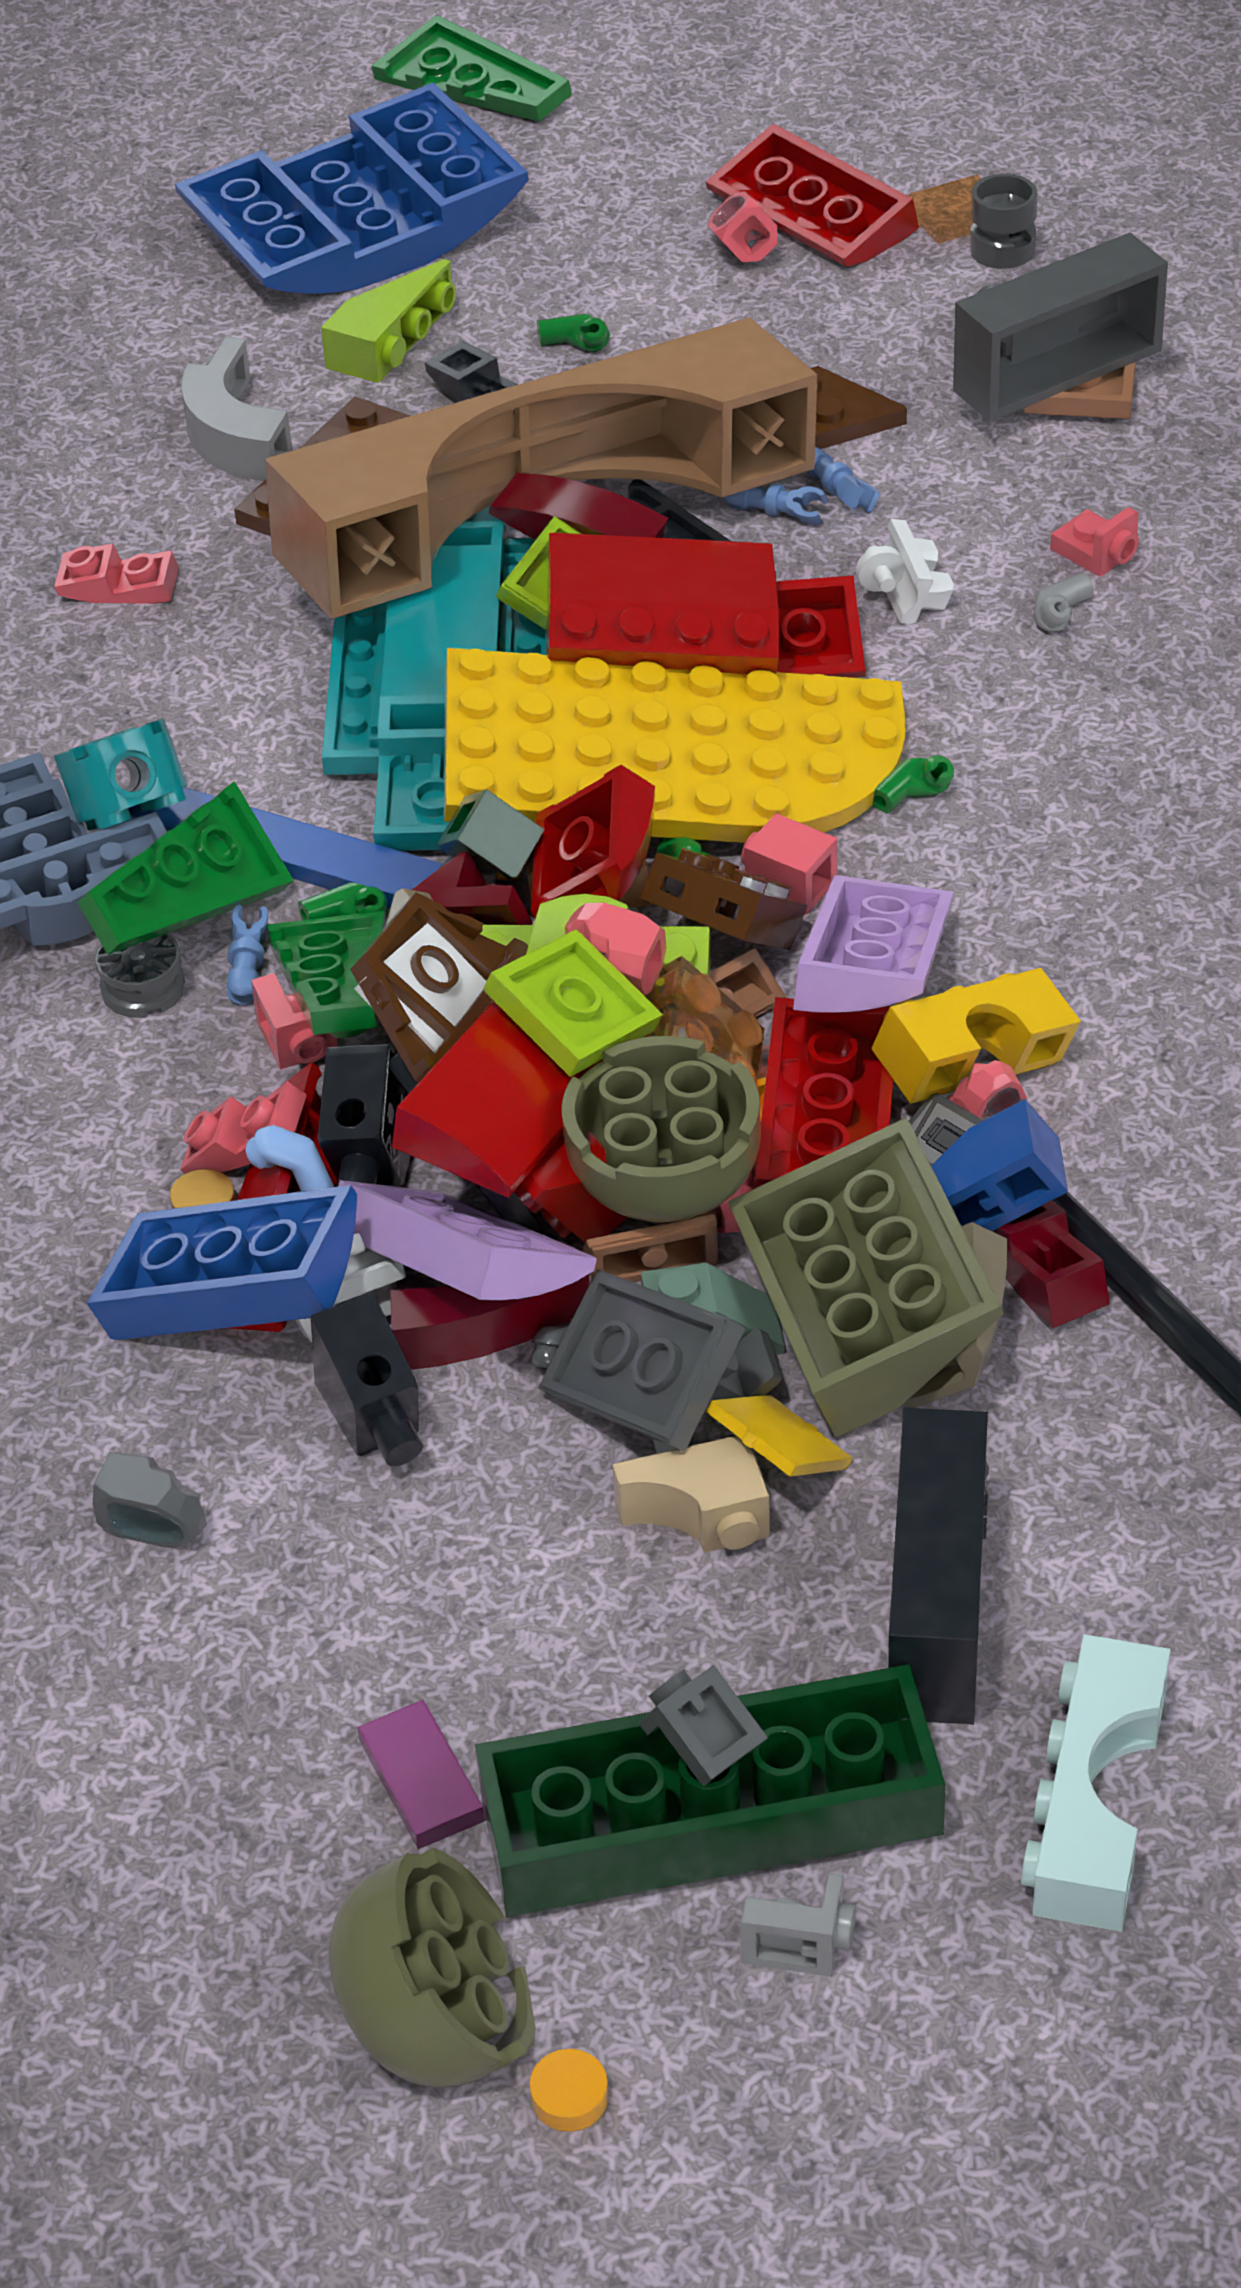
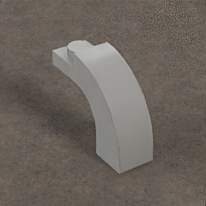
M226 336L215 355H211L208 358L206 365L188 363L184 370L181 389L188 437L196 452L216 468L242 478L264 481L267 479L265 458L292 451L288 411L254 406L239 401L251 380L246 340Z

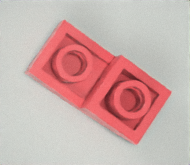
M113 543L96 547L82 546L63 553L54 588L59 596L90 603L155 604L169 602L172 600L179 565L172 550L155 554L141 553L129 559L121 560Z
M286 1081L266 1098L262 1095L257 1096L248 1107L230 1096L211 1113L206 1110L200 1112L193 1119L184 1135V1142L188 1144V1148L180 1170L185 1174L199 1169L225 1172L251 1164L246 1156L248 1140L255 1137L258 1129L271 1125L295 1132L307 1094Z

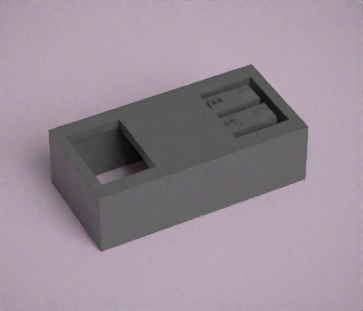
M1129 232L955 302L953 391L988 422H991L1162 351L1168 262ZM1006 337V356L1000 358L1001 339Z

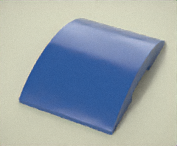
M433 82L349 115L351 133L274 162L263 150L178 182L175 184L176 193L264 287L285 292L314 294L363 288L434 261L456 248L489 223L513 200L529 181L528 171Z

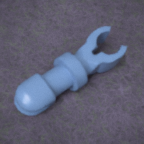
M815 447L814 469L806 471V473L813 478L821 479L822 487L830 494L838 495L839 499L849 507L856 510L857 506L860 505L867 512L872 513L880 492L868 483L854 477L853 471L842 462L834 463L830 455Z
M774 483L770 484L768 488L755 487L724 497V500L731 508L748 511L750 507L764 509L767 516L778 517L783 512L808 524H821L824 522L817 510L807 512L804 511L802 506H806L810 501L819 500L824 504L829 502L826 494L817 487L808 486L801 487L798 490L785 491L783 485Z
M237 904L232 912V938L234 941L229 946L227 957L229 964L232 966V969L228 972L227 996L234 1004L248 1005L254 1001L251 980L259 978L256 970L262 966L265 951L261 944L265 941L268 933V910L265 906H262L259 909V921L252 923V928L247 929L246 922L242 921L243 907Z

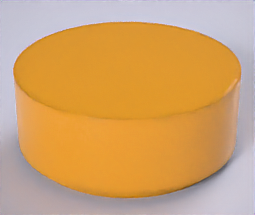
M561 2049L543 2057L534 2067L530 2077L531 2103L536 2116L548 2127L565 2132L579 2131L594 2124L603 2115L608 2104L607 2075L599 2060L590 2053L578 2049Z

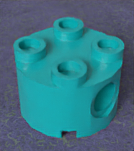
M164 718L145 723L146 725L138 728L132 727L68 749L69 751L54 755L77 823L85 822L87 831L96 828L100 830L131 819L128 808L138 804L143 812L150 809H161L186 800L183 787L188 785ZM119 762L125 764L130 771L131 779L126 790L121 788L116 781L115 771Z

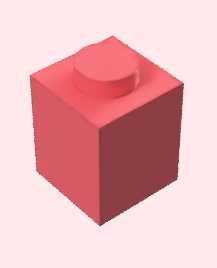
M776 813L759 832H753L748 837L742 850L741 862L745 865V872L755 876L759 874L791 886L788 897L808 905L804 914L807 915L825 895L834 875H837V838Z

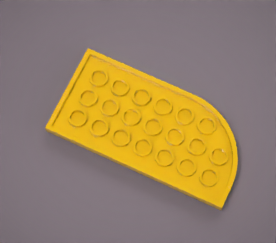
M447 648L445 663L444 822L451 821L465 796L487 789L536 823V814L552 804H558L601 779L605 773L622 764L655 786L652 837H687L695 840L745 843L753 832H759L776 813L825 833L850 822L872 807L874 789L900 763L905 740L901 681H889L878 678L862 679L826 676L823 674L808 675L781 672L774 674L767 670H755L748 675L721 673L718 669L711 666H697L692 670L665 669L658 663L650 661L640 662L635 666L611 665L595 657H585L577 662L549 660L548 655L539 653L525 654L485 651L482 649Z

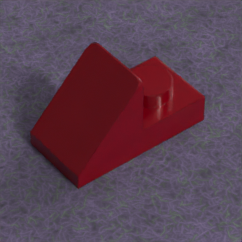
M468 851L459 853L411 889L429 893L434 901L442 904L448 911L456 914H465L482 922L483 925H532L533 923L513 885L486 884L485 879Z

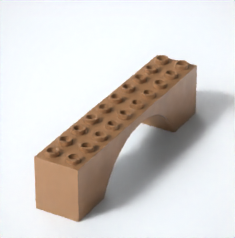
M748 317L265 458L272 555L322 610L333 619L432 588L431 571L433 561L444 541L468 518L492 505L516 473L544 474L576 481L606 478L653 480L695 488L723 498L814 469L817 374L752 318Z

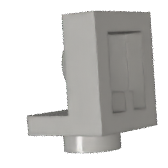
M828 1873L822 1907L803 1905L789 1898L767 1900L746 1896L741 1918L742 1963L832 1977L837 1948L851 1949L856 1920V1904L844 1903V1875Z

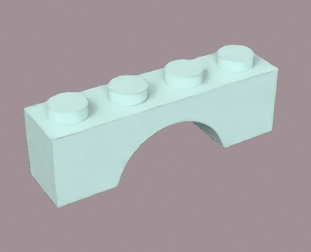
M1084 1634L1078 1663L1064 1662L1058 1704L1069 1705L1066 1721L1057 1719L1052 1721L1046 1763L1057 1764L1054 1781L1040 1780L1034 1823L1045 1825L1042 1842L1028 1840L1022 1870L1021 1885L1034 1887L1032 1916L1119 1932L1123 1931L1134 1870L1137 1828L1110 1812L1097 1797L1091 1783L1096 1775L1115 1759L1132 1752L1156 1748L1167 1689L1170 1659L1169 1648Z

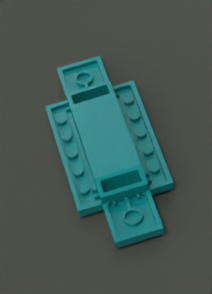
M490 506L472 515L459 525L439 548L431 571L432 588L334 618L322 747L324 775L378 774L373 830L375 844L399 851L441 850L436 845L449 822H444L445 663L447 648L497 651L500 600L496 598V595L500 588V583L506 580L535 542L530 537L507 538V524L488 514ZM502 602L499 652L539 653L546 655V630Z

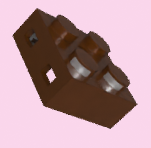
M685 848L681 849L678 858L656 853L640 899L741 940L786 950L792 948L808 906L788 897L792 887L759 874L755 876L739 870L740 866L709 854L702 855ZM723 899L727 900L725 908L721 906ZM738 905H740L741 907L735 920L733 917Z

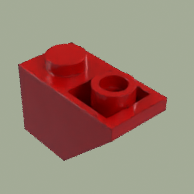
M590 1131L586 1136L590 1143V1152L606 1164L604 1145ZM564 1136L555 1142L514 1191L523 1204L534 1214L540 1210L547 1222L563 1238H566L571 1232L584 1242L588 1239L607 1236L628 1218L608 1209L584 1189L581 1181L570 1166Z

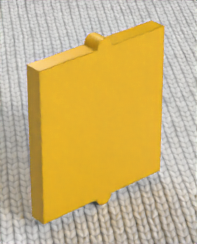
M772 1395L712 1400L705 1411L742 1439L741 1442L744 1445L755 1449L790 1477L845 1470L853 1460V1457L817 1431L818 1428L804 1421Z

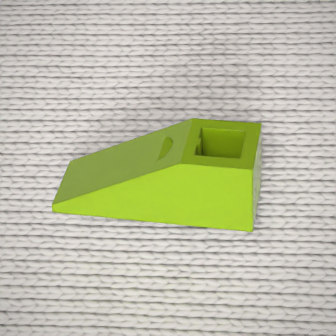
M446 259L440 260L346 300L321 326L325 368L379 383L393 367H398L402 363L405 354L418 340H423L427 336L430 327L439 317L452 309L456 298V287L452 283L451 261Z

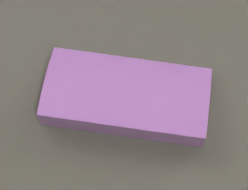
M834 875L798 962L793 1010L810 1012L863 1011L892 1005L922 994L952 905L953 892Z
M343 1180L339 1182L338 1187L352 1185L357 1193L354 1234H360L366 1248L477 1299L510 1300L541 1295L576 1282L595 1269L596 1257L507 1219H503L446 1193Z

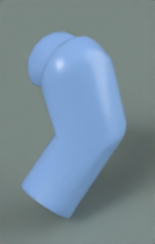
M271 1125L258 1129L255 1137L248 1140L246 1156L253 1166L262 1169L278 1165L292 1170L301 1192L334 1187L316 1145L310 1138L279 1126Z

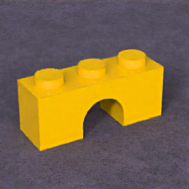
M1037 968L1017 974L1005 973L987 982L967 987L955 986L944 993L917 1000L907 999L890 1006L886 1012L883 1024L871 1049L911 1104L926 1100L935 1093L944 1095L955 1092L956 1088L968 1077L981 1048L992 1053L999 1061L1010 1065L1015 1075L1055 1064L1062 1060L1081 1020L1043 969Z

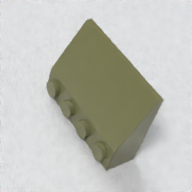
M907 1117L728 1201L810 1389L835 1438L898 1409L1004 1314Z

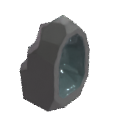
M109 1452L93 1487L92 1504L96 1523L116 1537L160 1547H180L191 1542L202 1532L207 1522L204 1510L201 1507L199 1493L182 1485L172 1470L158 1467L153 1457Z

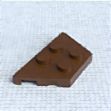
M820 366L811 368L817 374L815 447L824 449L907 424V409L903 404Z
M415 892L350 970L412 1077L419 1083L478 1019L492 999L482 990L454 1026L387 966L384 961L427 923L444 937L486 981L491 972L526 955L528 945L517 938H514L507 946L480 934L483 931L482 922L462 913H452L444 908L442 904ZM424 945L411 957L410 965L413 975L429 991L446 993L458 982V968L454 960L444 950L433 945ZM422 956H430L437 959L447 971L448 982H439L430 977L423 968ZM399 999L444 1039L434 1052L408 1026L412 1021Z

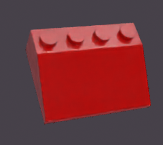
M549 532L546 655H548L549 660L577 662L585 657H595L611 665L635 666L637 663L650 661L658 663L665 669L692 670L697 666H711L718 669L721 673L748 675L755 670H767L776 674L779 661V606L772 543Z

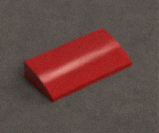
M774 123L705 181L707 189L725 199L736 193L746 192L775 222L778 229L844 266L869 261L908 238L919 229L913 198Z
M854 575L776 581L779 606V661L776 672L808 675L823 674L826 676L849 678L865 677L866 669Z
M775 997L761 1116V1140L756 1160L754 1188H758L890 1125L894 1080L871 1049L890 1006L851 1012H810L793 1010L794 998Z
M493 1001L397 1106L392 1147L509 1198L564 1133L562 1101L566 1088L573 1076L570 1077ZM603 1059L573 1076L580 1079L588 1070L602 1062Z

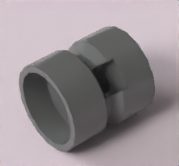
M1007 173L990 175L975 183L971 197L973 223L970 233L971 256L978 263L991 268L1007 269L1024 265L1032 259L1036 243L1034 221L1037 217L1038 193L1036 186L1029 179Z

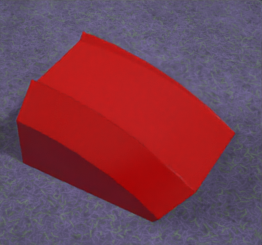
M620 764L605 773L601 779L558 804H552L536 814V824L542 827L544 831L534 847L531 912L535 919L540 904L558 897L590 894L610 897L619 901L640 873L648 853L655 811V786Z

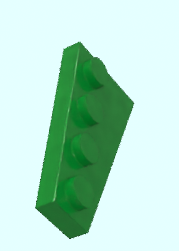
M438 15L432 17L371 65L375 80L411 90L434 82L454 101L536 121H541L572 95L568 79Z
M234 781L208 803L203 804L191 813L183 822L158 838L150 847L138 856L133 857L88 891L77 904L107 955L231 911L237 904L244 906L285 890L294 880Z
M385 910L267 924L270 947L314 1035L331 1033L334 1037L348 1038L364 1033L367 1028L377 1027L378 1017L373 1008L355 990L358 982L350 969L385 928L387 922Z

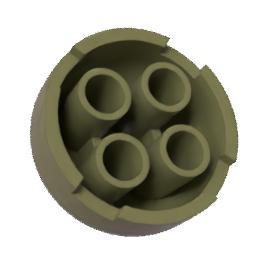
M651 1036L617 1044L604 1050L603 1061L588 1070L580 1079L573 1076L563 1096V1132L570 1166L581 1181L584 1189L595 1200L620 1215L648 1222H675L705 1214L734 1195L748 1178L756 1162L761 1140L759 1092L754 1078L740 1061L733 1065L725 1059L707 1052L704 1041L680 1036ZM590 1131L604 1145L606 1164L590 1152V1143L586 1139Z
M435 1848L421 1855L409 1854L408 1852L376 1869L355 1885L342 1902L332 1926L329 1942V1967L340 2009L352 2032L367 2052L384 2068L404 2080L426 2087L450 2088L475 2082L525 2055L533 2042L536 2026L526 1967L521 1966L508 1973V1953L494 1927L495 1923L505 1919L503 1913L484 1886L466 1867L450 1855ZM507 1974L515 1989L516 2009L508 2030L493 2046L485 2043V2041L506 2030L508 2015L504 2001L492 1982Z

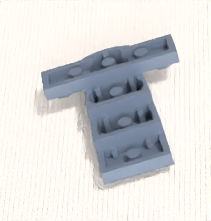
M40 752L1 764L0 929L13 925L32 946L58 944L78 939L94 932L77 903L88 891L133 857L138 856L167 832L157 813L153 812L88 834L84 822L77 823L74 811L59 778H52Z

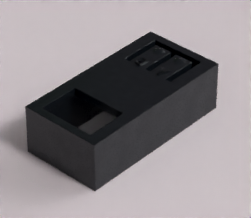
M903 1408L889 1622L888 1668L910 1665L927 1722L974 1725L983 1539H986L987 1518H984V1516H987L988 1492L985 1487V1480L989 1475V1465L986 1461L988 1412Z

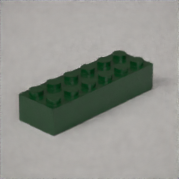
M901 1665L737 1696L768 1738L704 1786L701 1785L660 1728L647 1736L639 1723L650 1712L475 1744L481 1799L506 1918L944 1835L945 1781L910 1665Z

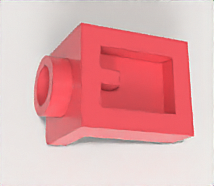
M1127 507L1110 520H1107L1086 509L1051 533L1050 549L1101 577L1118 564L1127 563L1135 554L1139 543L1137 536L1139 513Z
M275 973L251 980L257 1024L280 1070L300 1063L308 1064L326 1056L327 1047H338L337 1037L332 1036L331 1033L313 1034L294 994L285 995Z

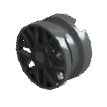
M167 933L107 955L101 944L96 952L95 965L101 978L99 986L105 1005L114 1013L129 1018H146V1012L159 1009L163 1013L175 1006L183 995V984L185 983L184 973L181 968L180 949L176 939ZM162 938V940L157 945H153V943Z

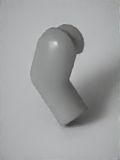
M1080 572L1040 589L1035 601L1033 615L1035 622L1042 629L1049 632H1057L1064 629L1072 615L1071 606L1093 596L1094 589L1090 578L1085 573Z

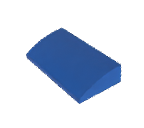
M352 1185L137 1213L87 1301V1305L109 1338L113 1340L308 1319L313 1314L333 1307L348 1265L354 1237L357 1193Z

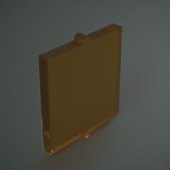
M978 174L907 194V196L913 198L918 225L937 244L970 235L973 223L971 216L972 189L975 183L981 180Z

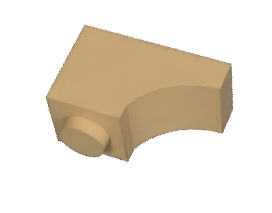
M736 1435L689 1446L685 1452L676 1449L612 1464L615 1507L621 1525L658 1524L681 1530L700 1542L703 1553L722 1548L730 1550L742 1549L751 1545L756 1540L769 1538V1494L752 1448L744 1445L741 1442L742 1439Z

